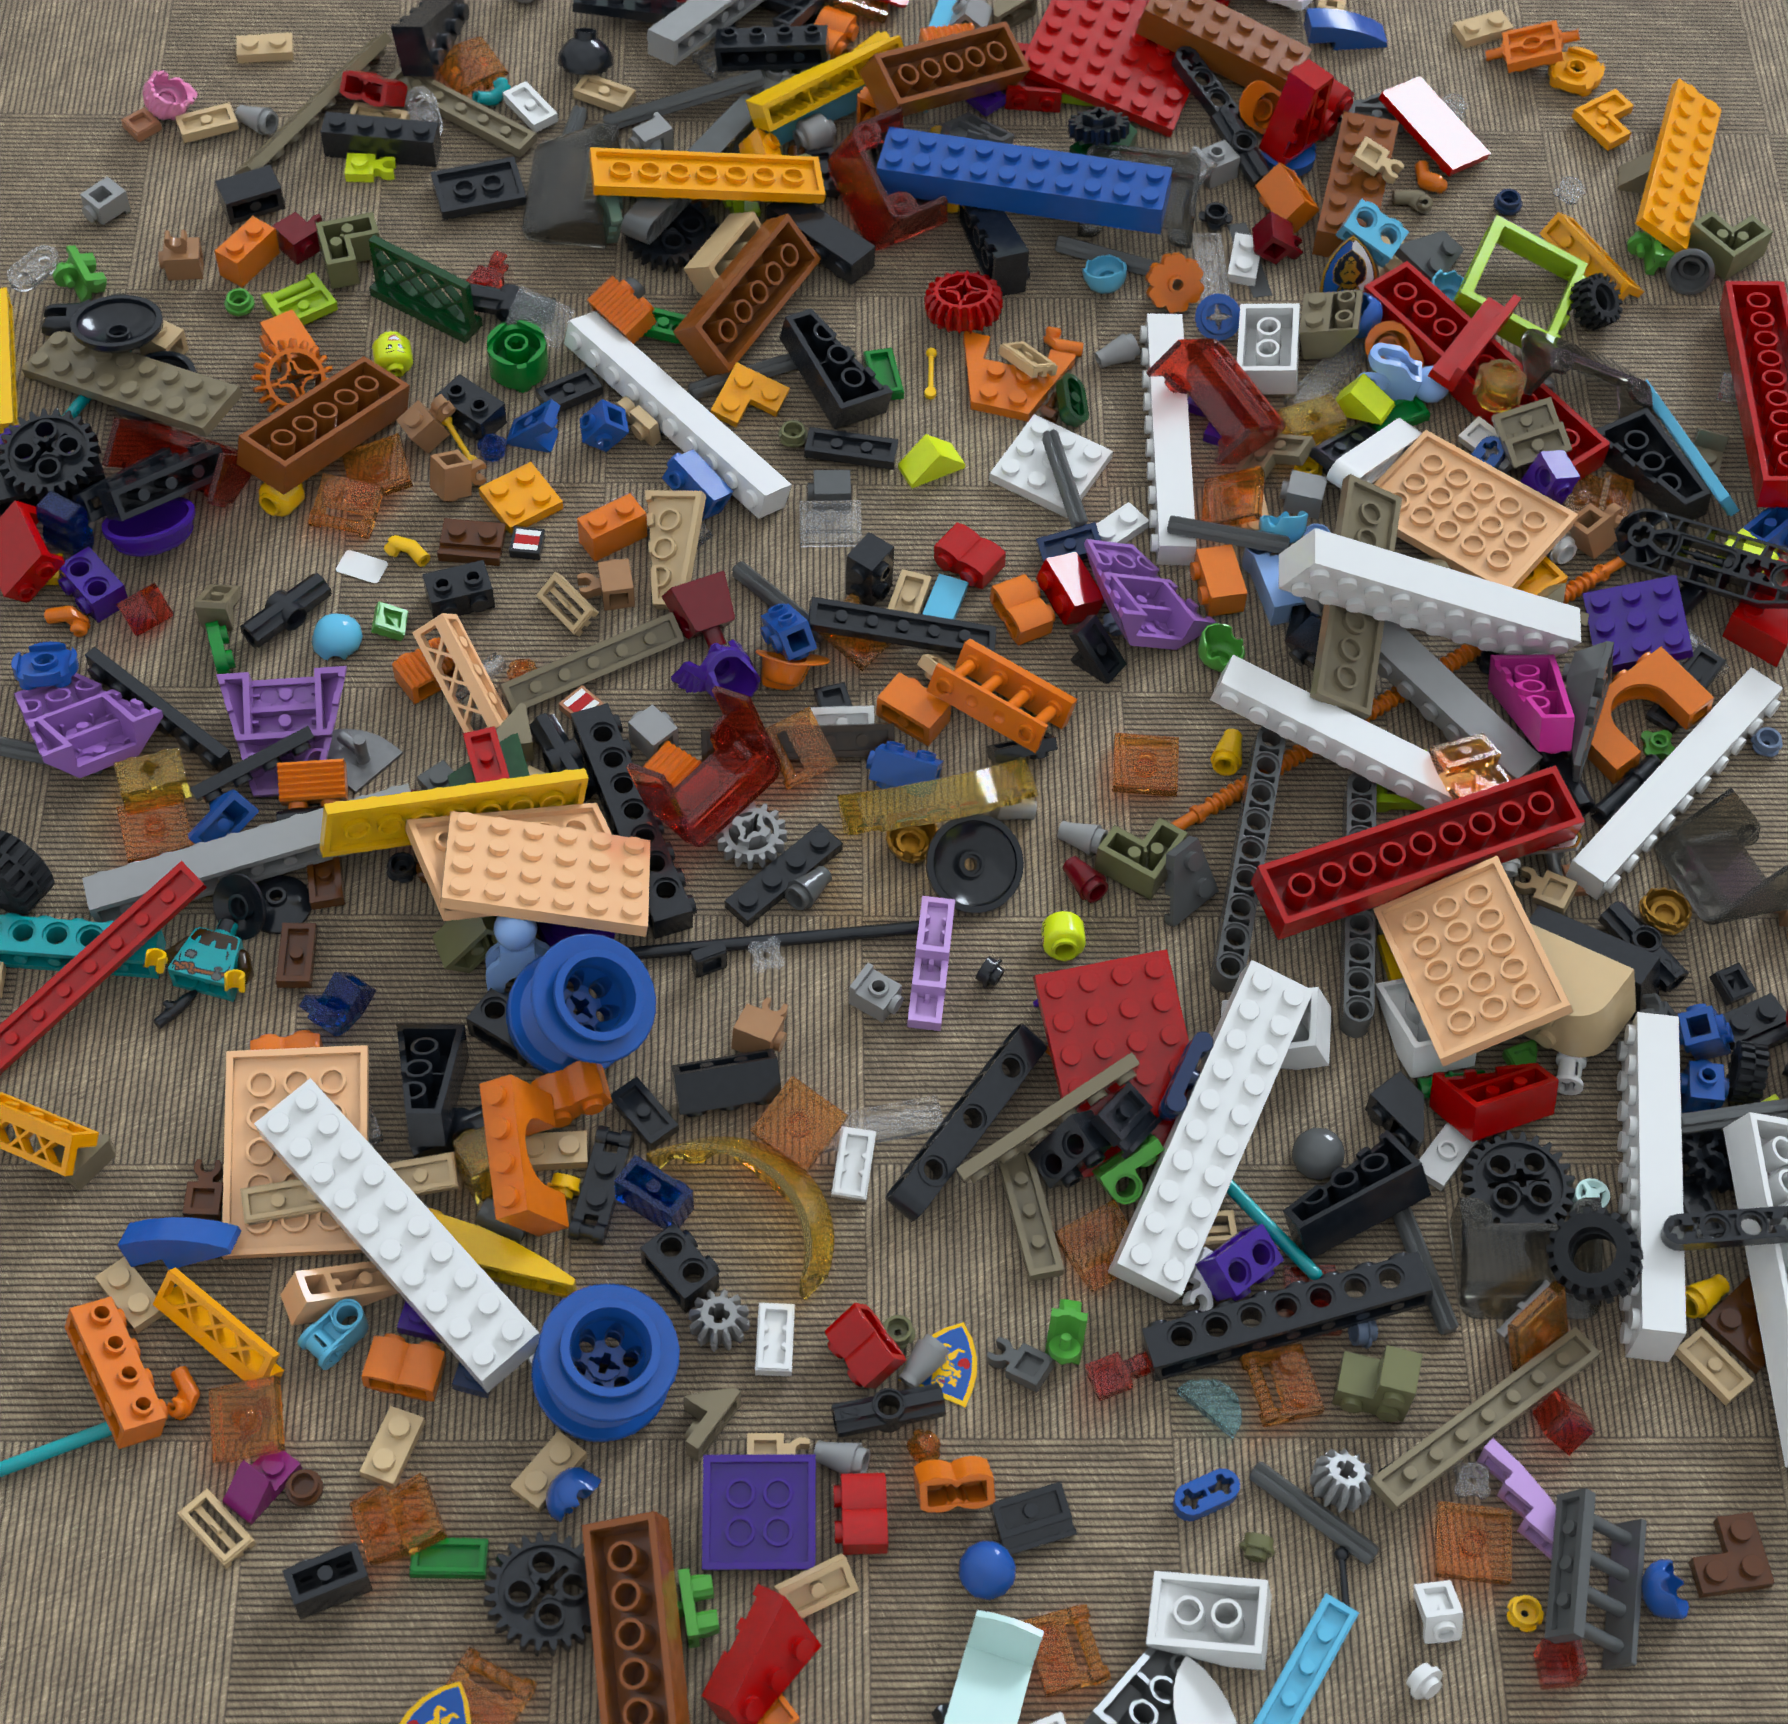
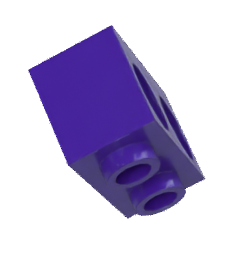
M1564 450L1539 452L1520 482L1562 505L1567 496L1573 491L1581 476Z
M90 547L65 560L64 565L58 570L61 577L58 579V583L67 596L72 594L76 598L75 602L84 615L90 614L97 623L130 604L124 584Z
M1262 1223L1242 1229L1195 1265L1216 1301L1228 1298L1238 1301L1251 1293L1250 1286L1255 1282L1259 1284L1271 1278L1275 1274L1273 1268L1283 1262L1284 1259Z

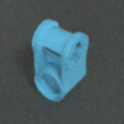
M354 1299L340 1300L317 1322L306 1328L298 1339V1346L303 1350L308 1349L319 1360L318 1366L321 1369L327 1370L333 1367L368 1331V1320L362 1306ZM348 1316H357V1320L353 1324L342 1325L343 1320Z

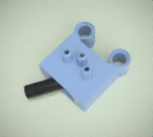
M1319 523L1311 524L1306 527L1303 536L1314 528L1330 533L1331 531L1325 525ZM1245 547L1242 567L1246 572L1250 573L1270 626L1289 622L1285 636L1286 640L1310 616L1318 617L1319 615L1310 611L1300 597L1279 589V554L1271 556L1272 552Z

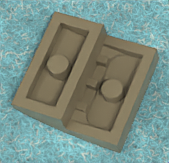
M1551 397L1495 414L1491 418L1503 450L1513 469L1532 464L1539 452L1572 451L1563 421H1559Z

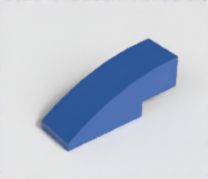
M1306 9L1304 29L1308 44L1332 43L1333 50L1387 47L1382 24L1371 18L1338 9Z
M184 1217L154 1218L129 1223L117 1246L131 1267L162 1259L168 1270L175 1267L179 1268L231 1254L241 1230L237 1225L207 1219Z

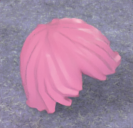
M154 70L143 87L142 94L145 107L153 116L159 119H171L174 121L177 115L187 112L189 105H192L194 102L193 98L196 99L198 94L190 84L183 82L182 78L168 80L167 72L164 70Z

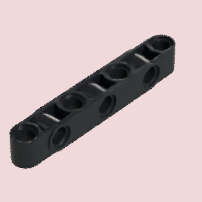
M1023 1023L1019 1024L1007 1036L889 1190L885 1199L911 1222L915 1221L930 1205L956 1171V1168L963 1162L1025 1080L1026 1076L1046 1051L1048 1045ZM1002 1064L1009 1069L1010 1077L1006 1076L1003 1072ZM964 1114L969 1116V1118L971 1119V1128L965 1124L963 1119ZM925 1165L932 1170V1180L924 1172Z

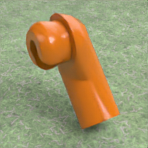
M1421 160L1416 162L1414 167L1418 186L1425 191L1438 194L1443 193L1447 189V181L1441 175L1430 172L1427 161Z
M1051 326L1046 328V335L1043 336L1046 345L1053 350L1075 354L1077 357L1082 356L1083 342L1060 339V328Z
M71 605L48 608L44 612V618L48 624L66 622L70 625L71 633L74 632L73 635L76 637L85 636L90 629L89 618Z
M187 1366L178 1367L170 1374L178 1389L176 1397L172 1398L173 1403H167L168 1414L177 1420L189 1417L200 1397V1390Z

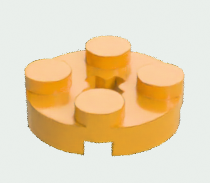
M1568 47L1567 52H1562L1564 61L1549 65V84L1555 89L1576 93L1582 97L1589 96L1592 90L1601 84L1605 66L1597 61L1598 56L1594 52L1581 47Z

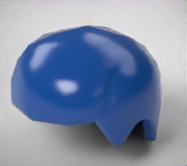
M1363 292L1359 334L1355 337L1359 339L1367 337L1369 331L1375 325L1381 323L1383 317L1382 304L1367 292Z
M570 1467L560 1472L552 1480L547 1490L546 1506L550 1516L562 1522L565 1513L571 1514L573 1512L571 1507L579 1506L577 1497L588 1498L599 1486L601 1479L580 1467Z
M980 1541L970 1545L960 1557L958 1574L963 1587L976 1598L992 1600L1005 1595L1014 1584L1016 1565L1012 1556L1003 1545L994 1541Z
M1659 1559L1650 1564L1645 1570L1642 1579V1597L1648 1610L1655 1616L1667 1619H1684L1688 1614L1689 1603L1677 1596V1590L1684 1585V1581L1674 1574V1565L1670 1559Z

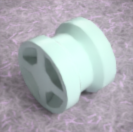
M1588 1178L1582 1180L1575 1189L1572 1200L1574 1204L1571 1211L1575 1210L1577 1214L1584 1213L1583 1207L1591 1206L1593 1211H1598V1207L1606 1208L1610 1200L1608 1187L1597 1179ZM1587 1201L1593 1202L1594 1205H1589V1204H1586L1585 1202H1587Z

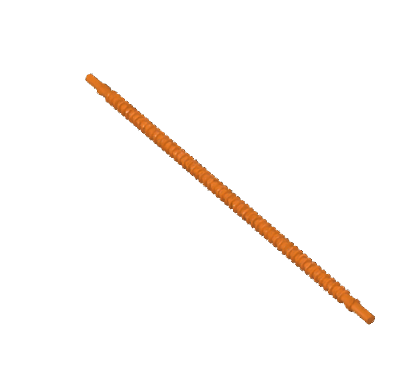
M1617 556L1604 565L1598 564L1594 566L1590 573L1584 572L1582 576H1577L1575 580H1570L1566 584L1563 603L1568 604L1569 601H1574L1576 597H1581L1582 593L1588 592L1589 589H1594L1596 583L1609 580L1612 573L1627 564ZM1463 644L1460 649L1456 648L1453 653H1448L1447 657H1441L1440 661L1453 673L1454 670H1459L1461 666L1472 662L1477 656H1481L1482 650L1476 646ZM1395 686L1391 690H1386L1384 694H1379L1377 699H1373L1371 716L1365 719V721L1370 723V719L1375 720L1377 715L1382 716L1384 711L1389 712L1391 707L1395 708L1398 706V703L1405 702V699L1398 693ZM1294 745L1292 750L1287 749L1283 755L1280 776L1285 771H1290L1292 766L1297 767L1299 762L1304 763L1306 758H1312L1313 752L1301 745ZM1258 769L1260 772L1264 774H1269L1264 770ZM1243 775L1241 780L1236 779L1234 785L1228 784L1227 789L1221 788L1219 793H1213L1212 798L1206 797L1205 803L1191 806L1188 813L1171 822V824L1185 830L1195 823L1201 824L1205 822L1206 817L1211 813L1217 815L1219 810L1223 811L1226 809V805L1232 806L1234 801H1240L1241 796H1243L1246 775Z

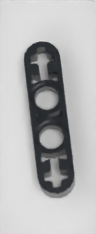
M1189 46L1179 47L1172 59V66L1210 118L1219 109L1228 106L1234 110L1245 127L1246 123L1240 116L1238 105L1198 52ZM1195 77L1203 78L1207 85L1197 83ZM1210 98L1219 99L1223 106L1213 104Z
M1788 1206L1671 1215L1666 1219L1662 1227L1661 1239L1668 1248L1676 1251L1788 1243L1786 1226L1778 1225L1783 1218L1788 1220ZM1746 1219L1755 1220L1760 1225L1761 1232L1756 1235H1749L1742 1229L1741 1222ZM1717 1222L1724 1228L1725 1234L1719 1238L1709 1236L1705 1231V1224ZM1695 1224H1698V1226H1697V1236H1698L1699 1239H1696V1238H1695V1236H1696V1231L1689 1232V1231H1692V1230H1693V1227H1694ZM1769 1225H1774L1771 1233H1769ZM1674 1226H1679L1680 1231L1686 1232L1683 1239H1678L1676 1233H1670Z

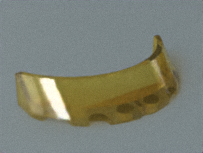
M1025 756L998 765L948 777L877 790L837 795L844 833L858 835L870 831L884 832L908 826H922L995 810L994 808L1021 803L1022 799L1037 797L1038 789Z
M729 1136L692 1139L659 1148L646 1154L647 1172L652 1176L674 1159L680 1158L689 1163L698 1164L720 1153L734 1157L789 1201L798 1214L805 1244V1257L800 1278L799 1295L806 1300L829 1276L834 1253V1228L831 1213L818 1185L790 1157L763 1143Z

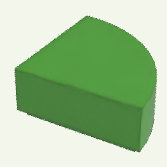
M1529 1040L1504 1049L1502 1057L1507 1066L1536 1063L1538 1053L1535 1040Z

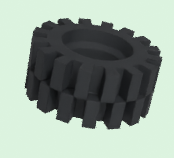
M1595 273L1577 281L1570 290L1573 293L1570 295V300L1574 301L1573 304H1570L1571 309H1576L1574 316L1576 318L1580 317L1579 323L1582 326L1586 324V329H1592V331L1616 322L1621 317L1619 314L1623 311V308L1619 306L1623 304L1622 299H1618V295L1621 293L1619 289L1615 291V282H1609L1610 277L1604 276V273Z
M1740 1040L1736 1042L1733 1052H1731V1062L1728 1064L1729 1072L1726 1076L1729 1079L1728 1101L1751 1104L1758 1103L1763 1098V1090L1766 1088L1765 1082L1769 1074L1767 1069L1770 1061H1768L1770 1053L1768 1052L1769 1048L1767 1045Z

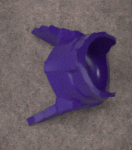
M734 639L728 642L729 646L718 643L712 644L708 655L700 666L691 661L684 662L671 676V680L678 684V688L685 689L686 693L706 691L720 706L735 709L746 705L758 690L760 677L753 668V663L748 654L743 650L742 645Z

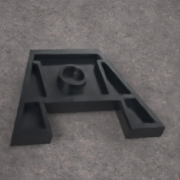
M764 0L759 6L765 7L770 11L782 13L772 19L773 27L781 25L802 26L828 0Z

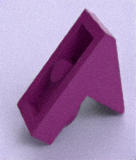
M272 1442L252 1465L245 1460L240 1463L223 1498V1503L252 1525L285 1489L288 1478L296 1471L302 1470L301 1463Z

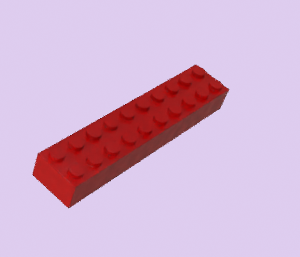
M1408 261L1368 283L1363 289V292L1372 295L1382 304L1383 317L1381 322L1395 321L1407 329L1421 351L1424 367L1434 366L1471 319ZM1495 339L1453 392L1448 391L1476 418L1478 416L1493 427L1491 419L1493 415L1551 397L1560 422L1563 421L1572 447V451L1566 452L1581 476L1578 481L1603 466L1610 442Z
M1725 281L1719 309L1756 506L1788 508V297L1784 281Z
M1555 765L1259 865L1251 880V885L1277 940H1281L1385 904L1495 856H1498L1502 864L1569 841L1576 837L1585 820Z

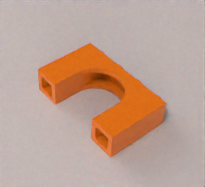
M1659 647L1652 653L1646 652L1643 654L1634 667L1628 671L1626 669L1620 671L1609 685L1587 758L1613 784L1621 780L1627 770L1635 768L1639 764L1641 751L1616 727L1612 720L1611 713L1620 704L1634 699L1652 701L1664 708L1685 730H1688L1711 711L1714 697L1663 647Z
M511 1074L480 1083L496 1220L538 1237L569 1228L565 1194L541 1182L532 1168L526 1148V1136L556 1127L552 1094Z

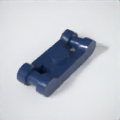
M1204 1031L1198 1032L1185 1046L1158 1107V1113L1162 1119L1172 1121L1185 1109L1187 1105V1099L1184 1095L1186 1088L1189 1090L1193 1088L1200 1074V1071L1195 1069L1197 1063L1213 1047V1038L1209 1033Z

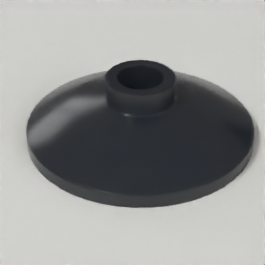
M240 873L227 875L218 882L213 895V908L218 923L221 918L230 919L239 926L236 937L242 940L255 937L262 930L266 919V904L258 885L251 878Z
M277 875L257 883L266 904V919L261 930L262 932L281 934L282 923H304L307 920L312 908L309 901V889L302 881L291 876ZM276 897H282V898H281L280 900H278V901H273V900H272V899H274V898H276Z

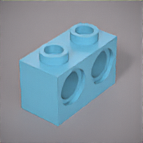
M1361 199L1352 209L1336 233V236L1345 241L1353 234L1366 246L1373 257L1374 263L1383 268L1392 259L1409 231L1397 219L1389 218L1380 212L1377 205ZM1357 218L1364 220L1367 227L1360 226ZM1381 235L1387 236L1390 244L1383 242Z

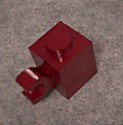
M294 212L272 225L276 229L279 249L297 265L320 252L316 223L323 222L322 215L320 214L312 216L307 222L297 212Z
M1269 212L1252 227L1254 253L1276 265L1286 256L1296 260L1303 254V250L1297 248L1302 243V240L1293 234V224L1281 216Z

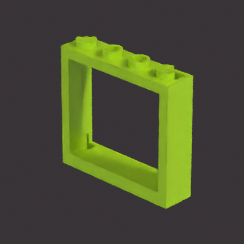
M1496 215L1484 233L1453 302L1471 318L1485 302L1486 298L1475 293L1474 290L1496 243L1568 281L1547 331L1513 313L1497 334V336L1542 359L1550 347L1556 348L1561 339L1558 331H1562L1570 318L1566 313L1572 310L1570 304L1574 303V301L1570 300V295L1573 294L1570 290L1575 286L1574 283L1587 277L1583 274L1588 263Z

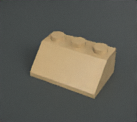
M755 212L729 214L684 267L697 292L702 295L707 292L762 226Z

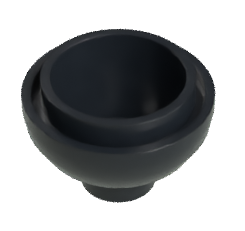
M577 28L574 29V37L569 39L560 49L557 64L568 73L595 75L607 72L608 68L613 66V57L608 46L596 38L595 29Z

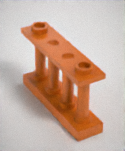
M972 639L964 642L955 670L952 671L940 663L936 665L926 690L1034 753L1039 750L1048 728L1047 723L1050 722L1063 729L1068 724L1078 700ZM969 676L974 680L980 682L982 685L979 686L965 677ZM995 691L1010 700L1005 701L993 694V692ZM1022 706L1036 714V716L1033 717L1019 708Z

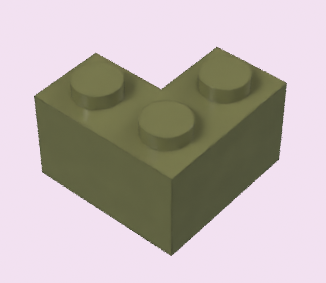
M1711 210L1692 222L1689 230L1691 236L1688 248L1699 249L1707 253L1714 262L1715 273L1723 280H1727L1764 256L1773 231L1754 215L1749 216L1732 227Z
M370 212L316 223L319 245L331 289L360 284L357 262L371 260L369 239L373 235L380 237L374 213Z
M1160 817L1143 840L1114 825L1097 848L1094 869L1151 900L1168 876L1166 854L1186 839L1188 832Z
M497 916L446 921L432 936L444 969L471 973L485 959V954L490 947L498 942L493 931Z
M1386 1345L1381 1359L1344 1351L1338 1367L1332 1404L1340 1406L1342 1410L1349 1413L1365 1412L1376 1415L1377 1418L1386 1422H1403L1416 1395L1423 1354Z

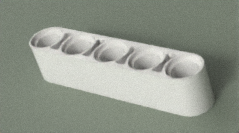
M1398 418L1337 459L1330 468L1326 479L1342 489L1343 479L1349 474L1372 484L1389 469L1422 432L1401 418Z

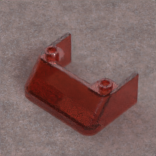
M901 106L858 123L828 157L829 173L859 235L873 244L875 250L884 249L948 222L946 196L918 206L915 198L908 192L900 191L888 196L866 152L885 141L889 127L904 129Z
M1216 339L1177 340L1146 372L1149 377L1163 376L1165 378V385L1173 393L1189 394L1221 435V438L1218 440V452L1220 455L1214 460L1218 465L1240 462L1276 438L1286 428L1284 421L1226 347Z
M114 417L102 461L103 466L125 469L164 447H170L172 453L181 455L188 452L187 447L197 442L205 441V444L220 445L223 453L219 454L212 483L198 488L196 491L202 492L207 497V503L226 508L227 504L235 502L252 476L250 472L237 465L238 449L165 424Z
M715 686L712 692L723 715L714 723L710 733V740L715 751L674 789L670 782L667 781L665 775L632 763L626 766L645 806L681 839L696 847H703L714 839L778 778L781 770L779 757L751 697Z

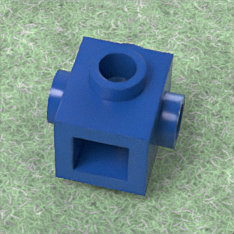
M603 399L579 418L583 443L604 452L610 450L629 433L625 409Z
M1689 1060L1683 1073H1680L1682 1113L1722 1107L1729 1093V1079L1724 1078V1064H1716L1708 1060Z

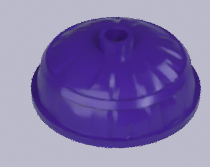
M178 497L124 521L110 520L106 517L101 529L104 537L120 553L135 557L153 556L181 545L190 537L193 531V519L196 510L190 500Z

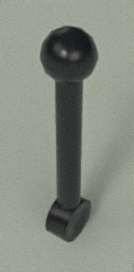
M1341 1546L1335 1550L1334 1555L1339 1561L1342 1603L1350 1607L1346 1565L1349 1551Z

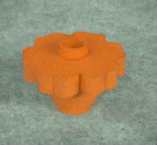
M1179 252L1164 254L1161 258V263H1152L1145 276L1146 281L1150 284L1146 294L1158 308L1164 307L1170 313L1185 312L1188 309L1189 303H1197L1200 299V294L1204 291V285L1199 281L1203 277L1204 272L1193 258H1185Z

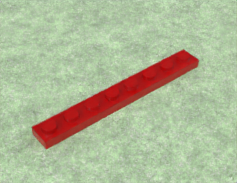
M182 860L0 1024V1075L207 888Z

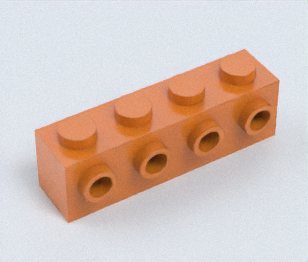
M112 1296L69 1308L65 1330L117 1447L121 1449L161 1436L165 1421L168 1419V1409L165 1401L162 1398L158 1399L156 1395L154 1378L150 1369L144 1368L140 1360L141 1353L137 1340L129 1336L123 1310L121 1308L117 1309Z

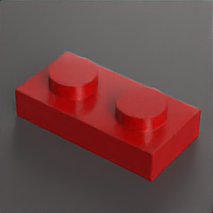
M495 726L463 733L464 744L475 783L495 781L503 778L510 779Z

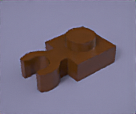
M197 1159L194 1164V1171L198 1182L187 1181L182 1212L183 1217L220 1221L223 1206V1182H218L223 1176L221 1161L216 1160L214 1169L210 1172H204L202 1159Z

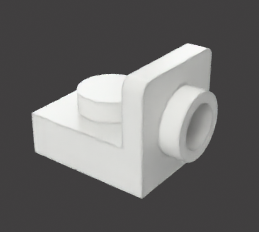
M1451 1580L1414 1584L1413 1596L1423 1620V1639L1425 1644L1460 1640L1462 1638L1463 1610Z

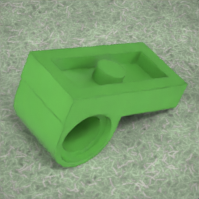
M1150 1133L1126 1159L1121 1156L1124 1153L1121 1150L1091 1171L1103 1189L1114 1200L1121 1204H1131L1141 1196L1143 1191L1142 1181L1135 1170L1139 1167L1146 1168L1152 1165L1159 1158L1158 1154L1165 1149L1158 1138ZM1123 1177H1128V1187L1124 1191L1116 1192L1117 1181Z

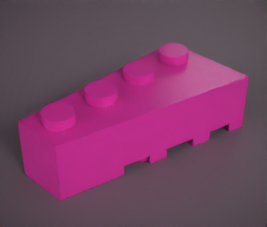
M1491 655L1488 689L1538 752L1556 754L1561 751H1571L1575 716L1555 655Z

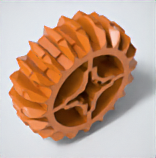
M290 338L288 346L284 339H280L277 343L278 349L273 344L267 345L270 356L264 352L258 354V357L264 364H253V368L261 371L260 375H252L251 380L260 381L261 385L254 387L253 392L263 391L264 396L260 397L258 402L260 404L268 400L271 402L266 409L267 412L271 413L277 407L280 410L289 404L281 400L274 393V389H286L290 397L295 400L305 394L304 386L308 380L315 378L316 387L328 379L325 373L333 371L332 366L323 368L321 363L325 362L328 358L326 355L316 357L319 347L314 346L308 352L309 342L307 340H303L298 348L296 338ZM290 354L305 359L312 369L304 371L298 368L295 360L291 359ZM281 357L283 362L280 364L282 369L281 375L277 379L270 381L272 366ZM289 372L297 376L306 375V377L299 379V382H295L297 384L296 387L293 383L280 384L281 381L287 380V377L291 376Z

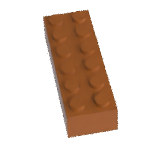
M1150 0L1143 11L1136 30L1137 34L1175 53L1181 46H1189L1195 49L1210 70L1244 87H1247L1254 81L1262 80L1280 92L1284 88L1290 70L1294 66H1299L1306 61L1312 48L1215 0Z
M1004 21L874 54L859 73L885 122L1005 90L1008 85L1016 86L1030 71V68L1007 22Z
M1344 111L1312 250L1313 255L1329 258L1336 248L1344 242L1336 236V233L1361 199L1372 202L1381 209L1386 181L1381 173L1377 172L1373 177L1350 161L1366 136L1389 150L1387 158L1391 159L1399 121ZM1357 218L1360 226L1367 227L1364 220Z
M789 214L768 219L762 224L673 331L707 377L728 373L734 368L736 362L738 363L820 262L821 258Z
M363 356L238 436L237 465L284 495L396 421L408 409L410 385Z
M656 1511L582 1525L600 1724H690L669 1519Z

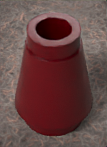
M1077 856L1066 860L1062 869L1079 897L1090 903L1100 900L1108 890L1106 877Z

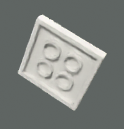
M1034 414L990 472L989 481L1068 518L1042 442L1043 433L1046 430L1051 431L1053 429L1059 433L1081 500L1112 459L1113 451Z

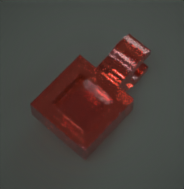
M496 250L490 258L488 267L486 268L479 264L466 281L472 284L501 288L505 284L503 274L509 268V265L504 263L507 254Z
M1119 1352L1085 1364V1372L1100 1402L1132 1389L1133 1382L1131 1378L1137 1379L1150 1374L1151 1370L1149 1367L1152 1366V1363L1146 1352L1139 1353L1122 1361Z

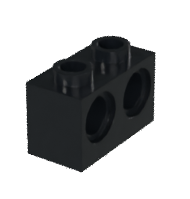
M490 988L466 1017L469 1035L525 1067L528 1062L515 1048L508 1033L506 1004L509 994L505 992L500 994ZM493 1015H502L498 1019H490Z
M1092 1110L1071 1114L1028 1153L1050 1189L1062 1185L1070 1188L1080 1182L1084 1177L1082 1172L1087 1168L1090 1169L1100 1164L1106 1158L1104 1153L1112 1147L1090 1122L1095 1116Z
M673 1223L640 1247L641 1262L680 1308L687 1313L695 1307L697 1297L706 1299L709 1289L713 1293L719 1289L720 1269L709 1255L704 1257L697 1249L698 1244L689 1231L684 1230L682 1232ZM670 1249L680 1252L674 1257H668L663 1254ZM690 1275L702 1277L700 1281L694 1283L685 1280Z

